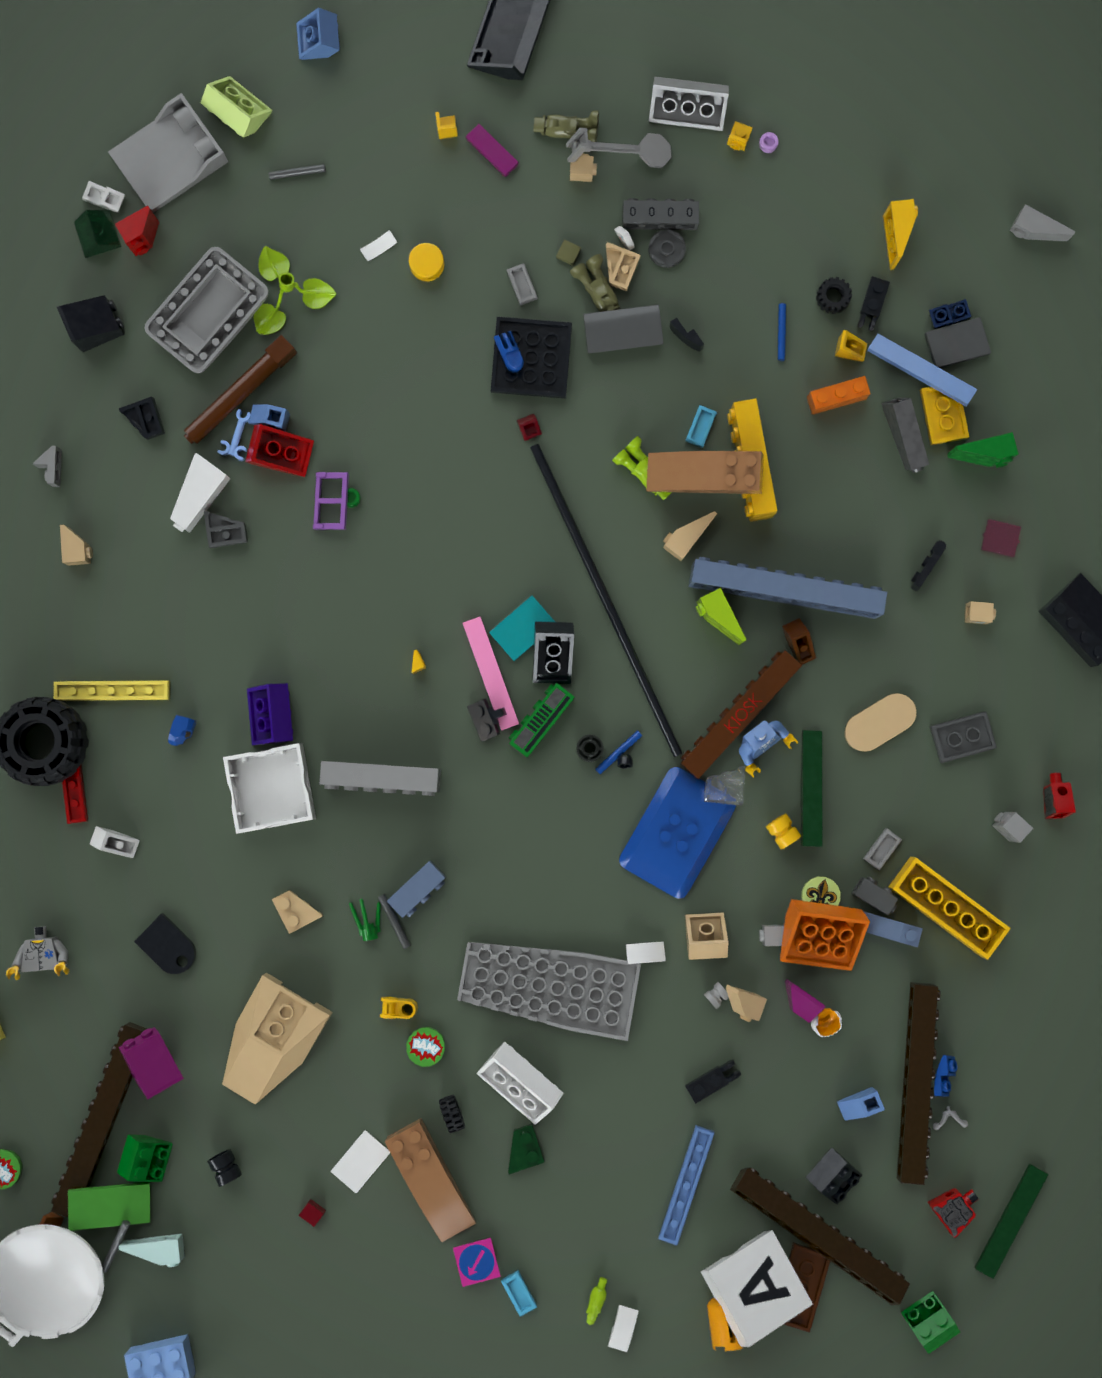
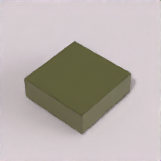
M564 239L556 258L573 266L581 251V247Z

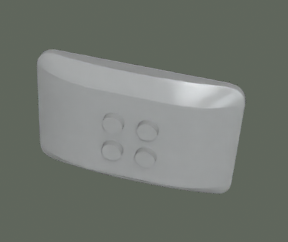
M212 247L148 319L144 329L148 336L194 373H202L248 323L267 299L269 291L262 281L223 249Z

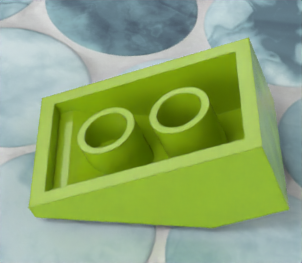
M721 588L699 598L695 608L700 617L703 616L708 623L737 645L747 640Z

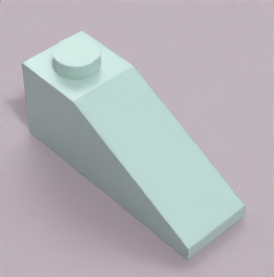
M183 1234L124 1240L119 1245V1250L158 1265H167V1267L178 1266L185 1258Z

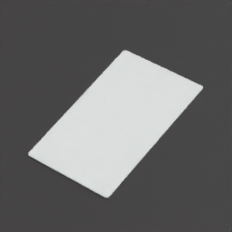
M364 1130L334 1166L331 1173L353 1192L357 1193L390 1154V1151Z

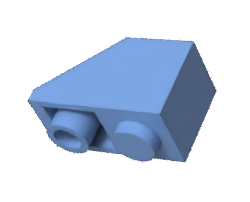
M253 405L248 423L252 425L262 424L286 432L290 413L285 408L273 405Z
M873 1087L837 1101L844 1120L865 1118L885 1110L877 1090Z

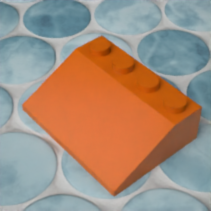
M791 899L785 916L780 961L852 971L870 920L862 909Z

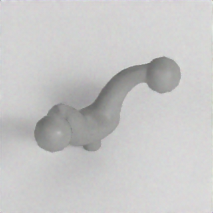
M950 1106L946 1107L947 1111L942 1112L941 1121L933 1123V1129L939 1130L948 1119V1116H952L963 1128L968 1127V1121L961 1120L956 1111H951Z

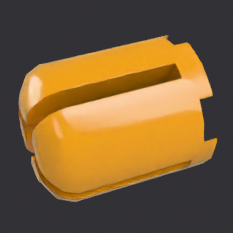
M712 1298L707 1305L712 1348L716 1350L715 1346L724 1347L725 1351L743 1349L732 1330V1335H729L725 1313L719 1302Z

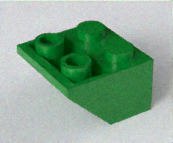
M128 1134L117 1173L127 1181L162 1182L173 1143L146 1135Z
M931 1291L901 1312L928 1354L960 1333L956 1323L934 1291Z

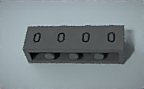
M636 198L623 201L624 229H698L699 201H694L693 199L657 201L653 198L646 199V201H638Z

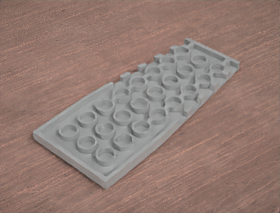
M468 942L457 1000L472 1003L476 1006L487 1007L495 1011H502L510 1015L528 1018L532 1021L543 1022L547 1025L570 1031L628 1041L641 963L627 964V960L584 952Z

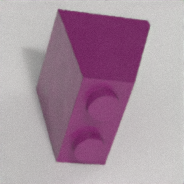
M155 1027L144 1030L141 1035L134 1039L126 1040L119 1047L138 1087L147 1100L184 1079Z

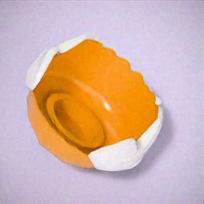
M824 1008L811 1021V1027L820 1037H829L840 1031L842 1017L838 1011Z

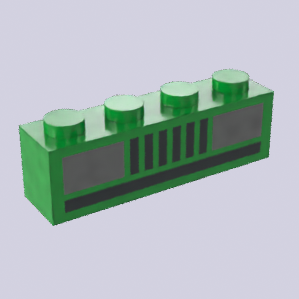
M558 683L554 686L551 684L544 692L547 696L543 701L539 699L533 706L535 711L532 715L529 716L527 714L521 721L523 725L519 731L515 729L509 737L511 740L509 744L527 758L575 698Z

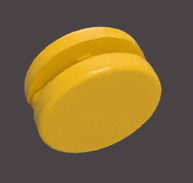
M421 243L415 246L409 255V265L412 274L421 281L437 279L444 270V258L441 250L431 243Z

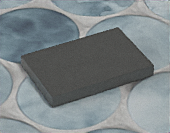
M981 317L925 333L933 364L939 368L991 354Z
M986 711L930 726L940 763L997 748Z

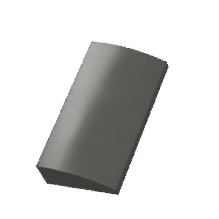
M659 305L583 314L588 354L663 344Z

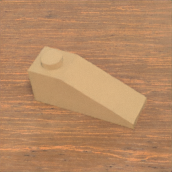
M714 511L675 530L673 534L669 532L663 540L665 542L663 548L682 561L716 517L717 513Z

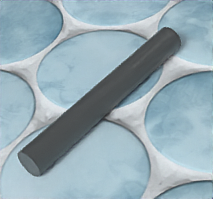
M325 164L269 172V178L273 180L326 172Z
M386 895L379 896L378 899L403 948H408L411 945L391 905L387 902Z
M123 1220L102 1264L104 1273L108 1271L119 1245L130 1225L128 1220Z

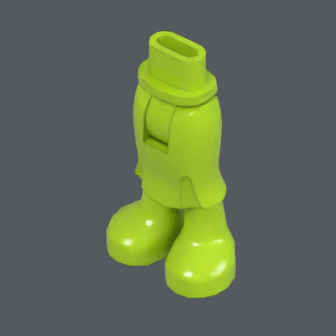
M636 436L612 461L616 465H623L628 468L631 474L635 475L647 488L648 457L640 448L642 440L639 436ZM627 451L639 461L638 464L630 458ZM672 492L653 493L655 496L659 495L665 500Z

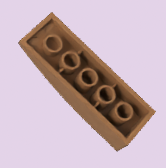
M761 451L648 453L646 491L762 494L764 455Z
M422 1118L387 1136L385 1140L387 1148L419 1207L441 1242L476 1224Z

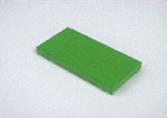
M150 1182L68 1189V1230L70 1231L121 1226L123 1220H128L130 1225L150 1223Z

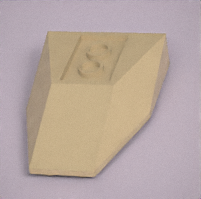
M268 973L262 975L236 1022L222 1085L255 1105L304 1062L333 1013L317 1002L312 1004L282 986V981Z

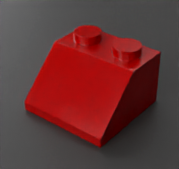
M147 205L115 223V226L135 256L144 255L153 247L159 221Z

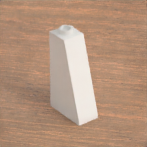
M197 453L193 457L170 517L175 522L173 526L181 532L186 530L190 533L204 515V511L208 510L230 480L225 473Z

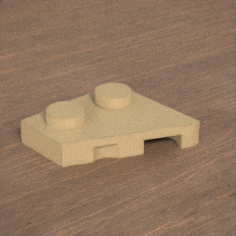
M607 242L606 255L609 285L627 292L641 255Z

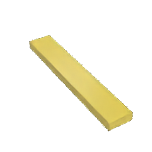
M170 681L54 682V699L60 701L170 700Z

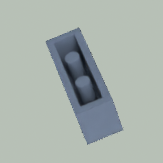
M430 860L392 895L387 902L402 918L406 915L410 917L417 910L415 906L419 902L424 904L431 897L429 893L434 888L438 891L445 884L443 880L446 876Z

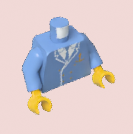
M764 720L743 737L739 754L746 765L745 771L754 778L753 772L755 770L758 773L761 772V769L753 763L756 758L781 739H783V742L789 749H792L790 743L795 741L798 744L797 739L779 721L768 723Z

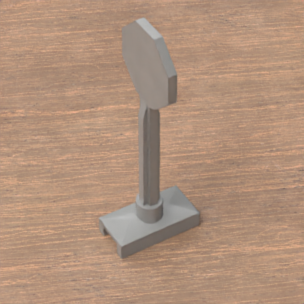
M579 128L566 143V147L572 149V154L567 158V161L574 163L584 152L590 151L639 154L640 158L652 168H662L672 157L670 144L661 134L648 133L638 145L591 142V140H588L587 128Z

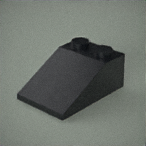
M535 622L533 683L571 684L574 647L573 623Z

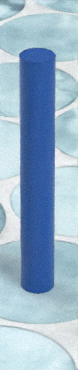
M781 303L778 308V361H785L786 304Z
M637 730L595 770L599 774L603 773L621 754L642 737L641 733Z

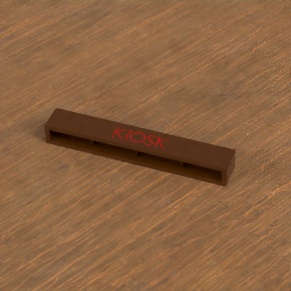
M786 650L781 653L778 651L771 658L773 662L770 666L767 667L765 665L758 672L759 678L756 681L752 679L745 686L747 691L743 695L739 693L733 699L734 705L730 709L726 707L719 715L721 719L717 723H711L706 729L708 733L704 738L700 736L693 743L695 745L691 752L687 750L680 757L682 759L680 764L696 779L703 775L800 669L802 665Z

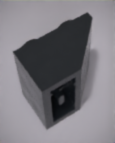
M831 1148L806 1178L823 1195L835 1204H838L845 1199L848 1191L858 1184L862 1174L843 1156Z

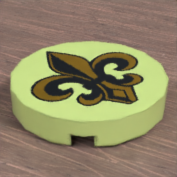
M817 876L804 884L801 899L802 901L838 906L841 893L838 885L833 880Z

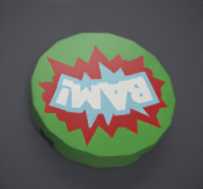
M423 1027L415 1030L409 1036L406 1051L409 1059L416 1065L430 1067L442 1058L445 1051V1042L442 1034L436 1029Z
M0 1149V1189H6L13 1186L19 1180L22 1162L14 1151Z

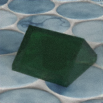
M85 210L74 221L85 258L121 247L110 211Z

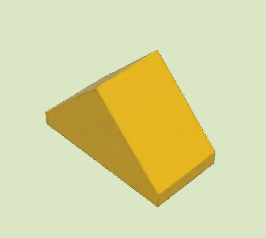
M843 330L838 338L835 356L864 362L868 343L849 331Z

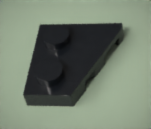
M154 397L119 408V411L127 417L129 422L139 430V433L145 439L149 440L165 434Z

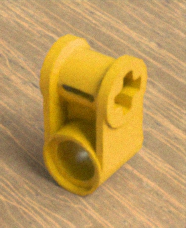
M381 997L383 1004L380 1018L410 1019L418 1011V1004L413 999ZM405 1004L412 1006V1013L409 1014L404 1011Z

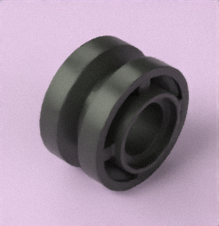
M585 735L578 741L576 750L582 760L593 762L601 757L604 747L602 741L597 736ZM587 743L595 745L594 753L588 754L585 752L584 747Z

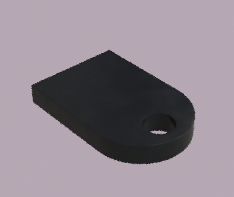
M161 913L134 941L163 971L170 974H180L187 971L196 959V949L193 942L164 913ZM180 956L187 958L188 963L186 966L179 965L178 958Z

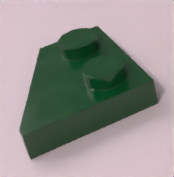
M533 1124L514 1129L508 1169L509 1175L545 1163Z

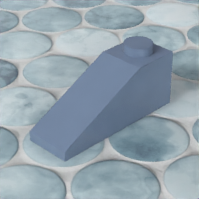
M863 911L870 920L867 933L918 947L923 928Z

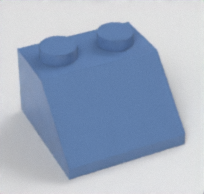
M317 8L296 23L299 59L328 58L340 50L337 14Z

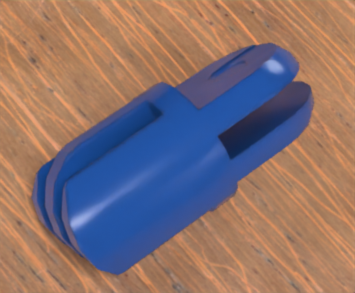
M508 331L507 334L502 333L500 336H494L507 369L512 372L520 371L524 365V360L512 332Z

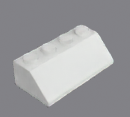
M506 1042L491 1055L476 1073L535 1125L554 1109L564 1094Z

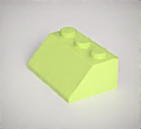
M230 76L208 83L201 100V104L209 112L215 114L224 124L230 126L243 138L254 134L272 113V109Z

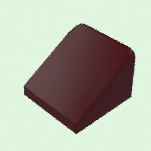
M534 414L517 420L524 441L542 434Z
M310 1199L298 1216L315 1227L326 1210Z

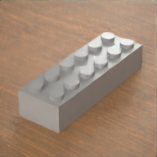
M321 761L319 784L325 785L324 789H339V786H344V790L358 791V787H364L363 791L377 792V788H381L383 793H396L397 790H402V794L416 795V791H422V795L435 796V792H440L441 769Z

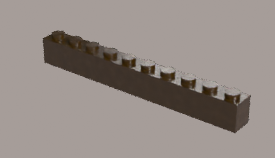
M910 982L897 1179L900 1183L925 1185V1179L928 1178L926 1159H929L930 1151L929 1147H927V1141L931 1137L929 1119H932V1108L930 1107V1100H933L934 1096L931 1083L935 1078L933 1060H936V1049L934 1048V1041L938 1037L935 1025L939 1019L937 1001H940V990L934 984Z
M132 1022L121 1026L117 1037H120L118 1043L114 1044L110 1052L112 1056L111 1061L105 1065L103 1074H105L103 1081H100L96 1087L95 1092H97V1096L89 1105V1116L84 1119L81 1125L82 1134L77 1137L73 1148H76L74 1154L70 1155L66 1163L68 1167L66 1174L64 1173L60 1178L59 1185L61 1187L59 1192H56L52 1198V1212L68 1218V1189L90 1187L133 1078L119 1047L126 1040L134 1039L141 1035L147 1028Z
M750 1167L741 1169L730 1189L732 1192L890 1305L901 1304L910 1285L905 1280L904 1275L897 1271L893 1272L888 1268L889 1265L872 1257L873 1254L869 1250L858 1247L855 1240L847 1236L844 1237L835 1226L827 1225L823 1222L824 1219L815 1213L812 1214L807 1210V1206L792 1200V1196L789 1193L778 1190L772 1181L764 1180L755 1169Z

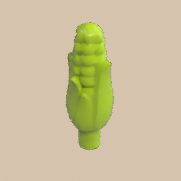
M600 1277L598 1286H595L590 1294L586 1311L588 1313L586 1322L589 1325L594 1324L606 1300L605 1286L607 1279Z

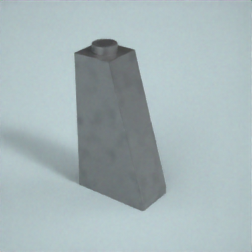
M896 398L882 403L905 470H910L913 473L924 470L923 467L929 465L911 398Z

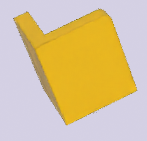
M435 112L439 139L457 137L455 115L440 117L439 112Z

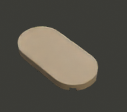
M899 693L890 694L851 717L845 727V739L849 746L855 750L871 751L908 729L915 721L916 707L913 701L906 695Z

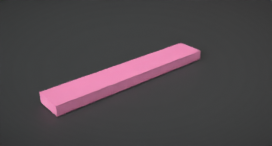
M481 617L463 622L494 711L505 708L507 715L498 718L501 731L519 725Z

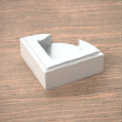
M621 226L614 229L623 245L629 251L632 250L635 245L629 232Z

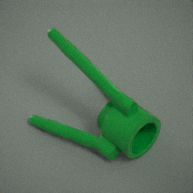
M360 899L364 920L363 925H361L356 910L350 902L349 906L363 941L377 939L378 933L381 932V903H377L376 923L374 926V923H368L363 899Z

